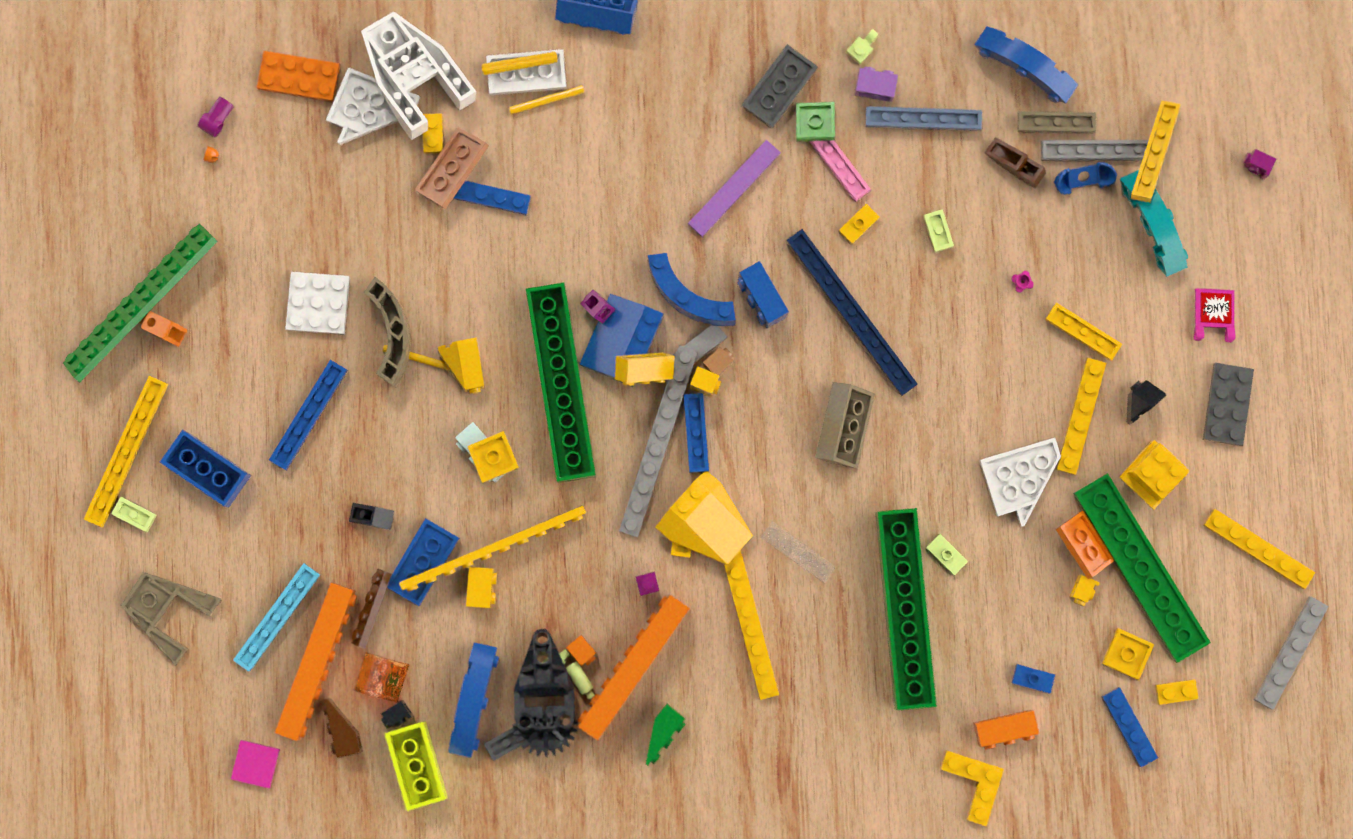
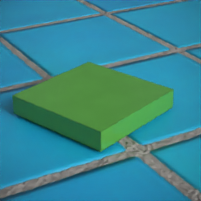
M835 102L796 103L797 142L835 140Z

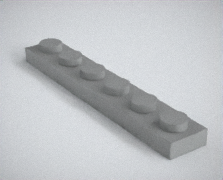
M1313 597L1307 599L1255 696V701L1274 710L1329 606Z

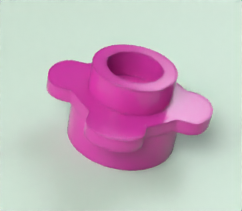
M1023 271L1019 275L1015 274L1011 278L1012 282L1016 285L1015 290L1018 293H1022L1023 290L1031 289L1034 286L1028 271Z

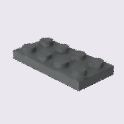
M787 44L742 103L741 107L773 129L818 69V66Z
M1221 363L1213 364L1203 440L1243 446L1254 369Z

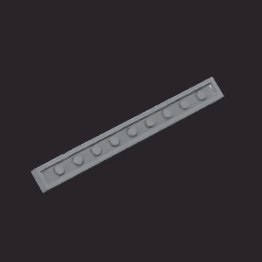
M680 345L674 359L673 379H668L620 526V532L635 537L639 535L698 352L696 350Z

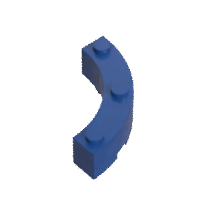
M986 26L974 44L982 57L986 59L992 58L1013 68L1018 75L1027 77L1039 86L1052 102L1067 103L1078 84L1066 71L1062 70L1060 72L1054 67L1056 63L1022 40L1016 37L1014 40L1006 37L1007 34L1005 32Z
M667 253L648 255V264L653 281L661 295L673 308L697 322L712 324L713 326H735L736 318L733 301H713L696 295L678 280L670 266Z
M475 642L473 644L468 661L467 674L464 675L453 722L455 725L451 733L448 753L472 758L473 751L478 750L480 739H477L482 709L486 710L488 698H486L491 673L493 667L497 668L499 656H496L497 647Z

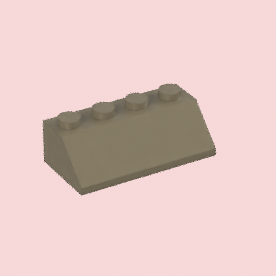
M833 382L815 458L854 469L858 468L875 393L852 384Z

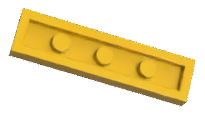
M1057 302L1045 318L1052 325L1110 361L1114 359L1122 346V343Z

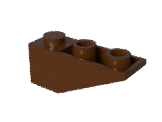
M331 698L324 699L323 712L324 715H328L329 719L327 730L328 734L332 735L333 743H331L333 755L336 754V757L340 758L363 752L359 731Z

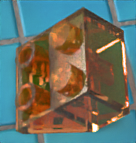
M365 652L354 691L398 703L410 664Z

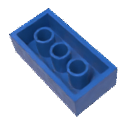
M185 430L180 432L160 461L161 464L228 508L252 476Z

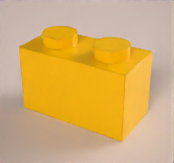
M697 367L690 384V389L711 398L713 393L717 395L720 388V375Z
M469 567L467 607L491 608L492 604H495L496 593L493 592V584H497V573H494L493 568Z

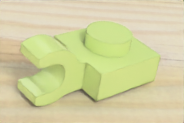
M872 29L864 40L859 36L846 50V53L861 65L873 51L870 45L876 40L878 33Z

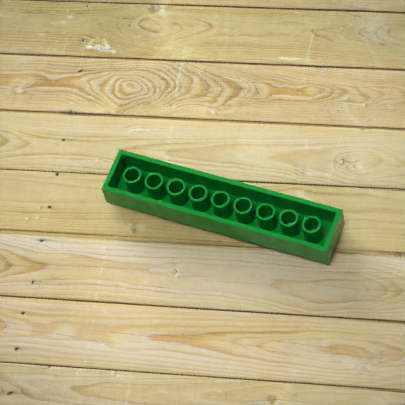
M565 283L526 288L557 483L596 477Z
M917 508L877 511L875 516L894 709L907 710L937 707Z

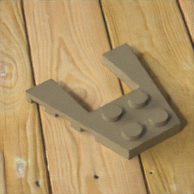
M143 572L121 606L176 666L188 648L155 627L176 595H178L208 616H211L222 599Z

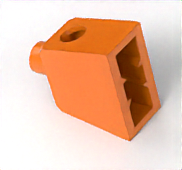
M151 311L139 322V324H142L141 329L177 347L180 346L187 332V329Z

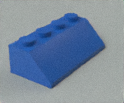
M557 0L555 20L566 24H578L582 27H594L602 31H614L618 34H631L638 0Z

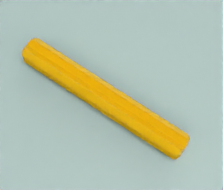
M548 52L482 64L481 68L483 75L557 63L558 59L556 52Z

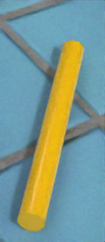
M583 85L511 106L509 110L512 115L585 93Z
M384 344L382 352H387L388 345ZM413 352L409 354V360L450 371L444 361Z

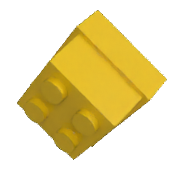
M1152 440L1119 478L1154 510L1190 470L1161 443Z

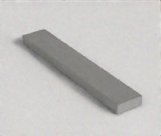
M1042 140L1041 161L1142 160L1149 140Z

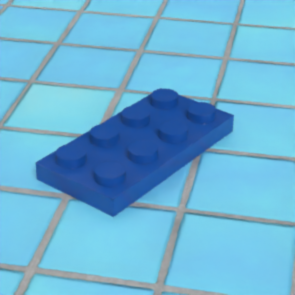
M425 518L391 575L387 588L420 606L434 581L428 584L423 581L418 584L419 588L407 592V589L402 590L399 582L446 563L460 538Z

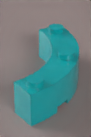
M1137 170L1120 178L1122 194L1133 208L1138 207L1141 212L1140 220L1149 237L1152 236L1155 242V246L1152 248L1157 266L1168 277L1188 268L1186 261L1188 254L1182 246L1174 225L1173 213L1169 208H1166L1156 188L1151 203L1131 199L1139 172Z

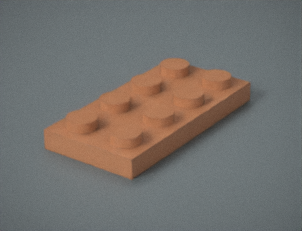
M458 127L415 191L446 209L489 145Z

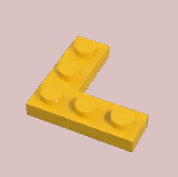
M946 750L941 770L978 781L966 820L987 826L1004 769Z

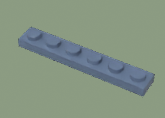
M866 106L865 127L981 131L982 110Z

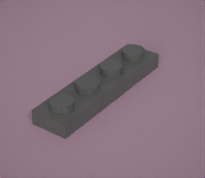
M546 709L543 710V726H547L548 722ZM525 720L520 723V726L528 727L531 722ZM511 728L484 743L493 761L524 744V741L517 743V739L521 736H514L513 732L517 731V728Z

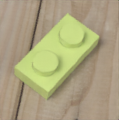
M943 209L925 214L923 217L934 253L953 248L954 244Z
M120 497L111 513L145 532L149 531L157 516L155 513L124 497Z

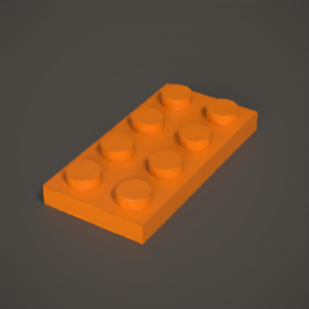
M263 51L257 89L334 102L340 63Z

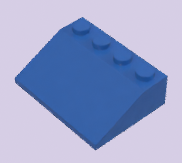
M610 294L607 302L615 308V311L604 323L598 321L579 365L615 380L616 356L648 354L664 313Z

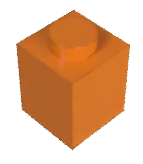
M580 635L566 647L581 666L584 663L588 666L596 659L594 655L597 652L583 635Z

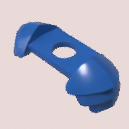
M1097 162L1095 165L1075 169L1067 168L1061 171L1055 177L1054 184L1061 194L1066 195L1072 193V188L1097 183L1100 188L1111 186V184L1116 182L1117 173L1112 165L1105 162ZM1084 171L1088 172V179L1086 181H1079V174Z

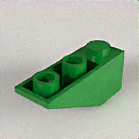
M668 703L654 719L646 759L647 766L650 763L655 764L661 756L659 751L663 747L667 749L673 741L671 736L675 732L680 733L686 725L684 723L685 717Z

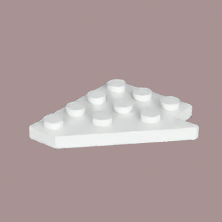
M348 68L326 118L327 122L343 128L337 141L340 145L398 122L378 88L376 78ZM408 92V95L417 105L420 100V96Z
M1055 438L979 460L996 516L1016 511L1020 527L1025 526L1061 457Z

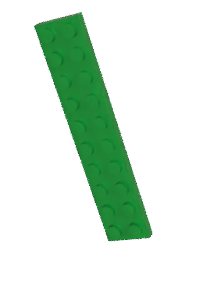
M200 223L193 227L189 234L179 241L169 254L163 257L161 263L152 269L148 276L138 283L128 296L121 300L120 305L115 310L108 313L106 319L97 325L86 339L80 342L73 353L67 355L63 364L79 383L218 242Z
M1109 474L1101 476L1074 492L1075 498L1115 560V564L1175 663L1181 662L1211 643Z

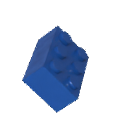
M760 261L739 272L737 284L742 292L745 291L748 295L746 300L751 309H756V317L761 326L765 325L766 328H769L787 318L789 311Z

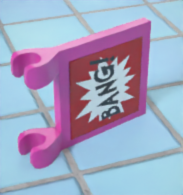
M1196 288L1194 340L1201 341L1205 335L1204 327L1226 328L1224 340L1225 342H1233L1236 338L1234 328L1235 290Z

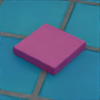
M240 740L231 780L271 788L280 749Z

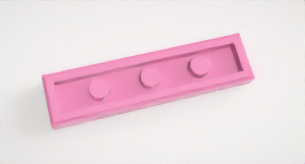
M834 140L809 141L854 202L871 191L870 187Z

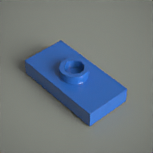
M1016 664L1011 683L1051 694L1055 674Z

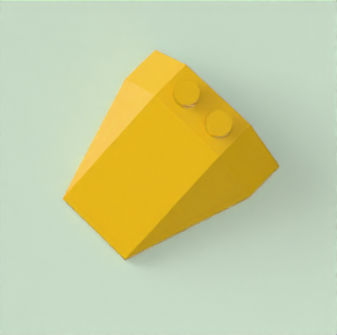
M709 472L701 474L655 526L669 541L726 565L729 564L753 536L721 482Z

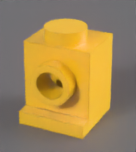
M1078 575L1069 597L1074 599V603L1085 606L1089 600L1093 599L1096 591L1093 588L1094 586H1099L1100 582L1091 578L1087 579L1084 575Z

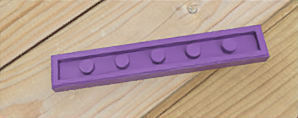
M766 140L691 219L688 225L703 237L781 152Z

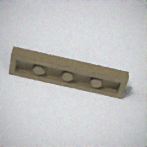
M1019 111L1018 132L1095 133L1096 112Z

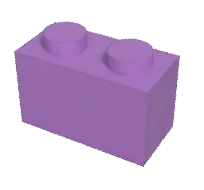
M872 67L860 68L854 95L892 102L898 75L889 70L879 72L875 71Z

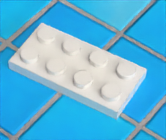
M563 49L486 56L487 63L548 52H556L558 59L557 63L489 74V94L500 95L567 89Z

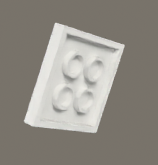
M291 272L285 329L289 331L345 335L350 277Z

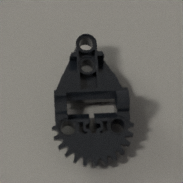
M546 629L535 631L514 687L515 724H512V727L517 728V731L513 733L514 736L521 735L517 739V743L524 741L522 749L524 750L529 746V754L536 750L537 757H539L542 751H544L545 757H548L549 751H551L553 756H556V749L561 753L564 752L562 745L569 748L570 744L567 740L574 741L575 738L571 733L578 732L574 728V726L578 725V721H575L574 685L553 638ZM542 636L548 639L545 643H539L537 640ZM540 656H546L548 657V660L544 663H541L538 661V658ZM564 696V706H546L547 726H543V707L525 706V698ZM563 718H568L571 721L566 726L560 724ZM529 720L531 723L528 727H522L520 722Z

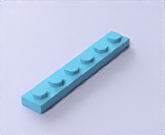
M303 563L233 661L248 672L253 669L320 577L318 572Z

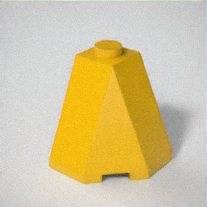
M477 337L451 342L452 344L448 348H446V345L439 346L438 354L463 390L469 392V394L481 393V389H484V380Z

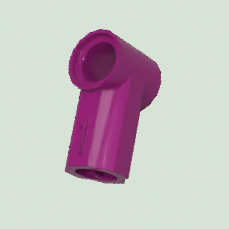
M219 96L210 111L200 118L197 125L198 128L214 138L217 137L223 129V122L234 108V105Z

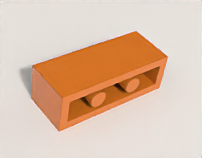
M1034 710L973 722L978 746L984 747L985 750L996 748V744L1002 742L1004 745L1016 743L1015 739L1023 738V741L1035 739L1034 735L1039 734Z

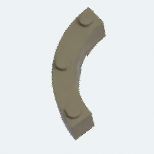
M374 277L364 293L373 300L381 311L385 320L388 338L387 352L376 374L396 388L409 360L410 329L400 302L378 278Z

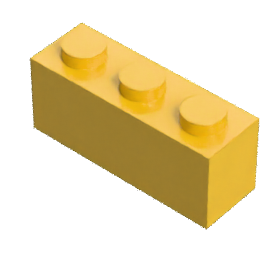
M663 352L616 356L615 380L621 381L623 385L633 386L634 382L639 384H650V381L664 383L666 379H673L675 356Z

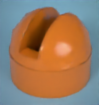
M208 146L203 161L209 163L216 162L219 156L217 149Z

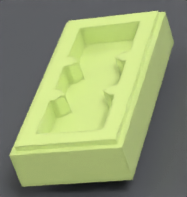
M941 534L926 547L953 575L968 562Z

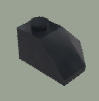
M1148 380L1143 382L1137 381L1130 387L1132 391L1127 396L1126 422L1129 425L1140 418V415L1151 410L1167 395Z

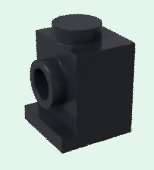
M404 700L399 701L381 713L383 716L381 721L387 729L393 725L397 728L406 722L405 717L408 719L414 717Z

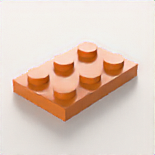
M1083 510L1055 529L1087 579L1094 577L1115 561Z

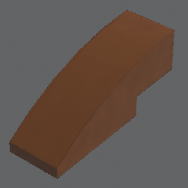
M997 137L994 138L985 151V154L993 161L1034 188L1037 187L1046 174L1044 166L1029 159L1027 154Z

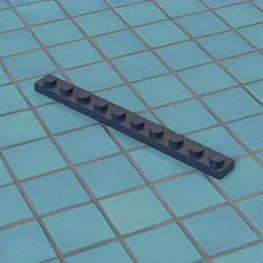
M801 229L788 238L786 242L899 394L903 396L917 386L918 383L804 230Z

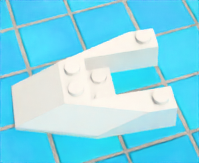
M395 12L390 13L361 31L378 88L411 140L428 130V120L408 95V92L429 79L436 78L459 111L475 102L476 90L444 47Z

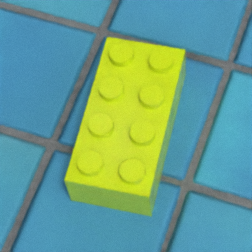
M426 721L385 733L406 810L409 811L448 798Z

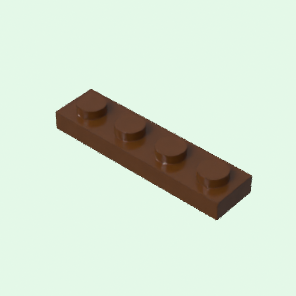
M377 569V572L374 573L371 589L365 597V606L358 617L359 623L352 633V644L364 649L366 648L392 573Z

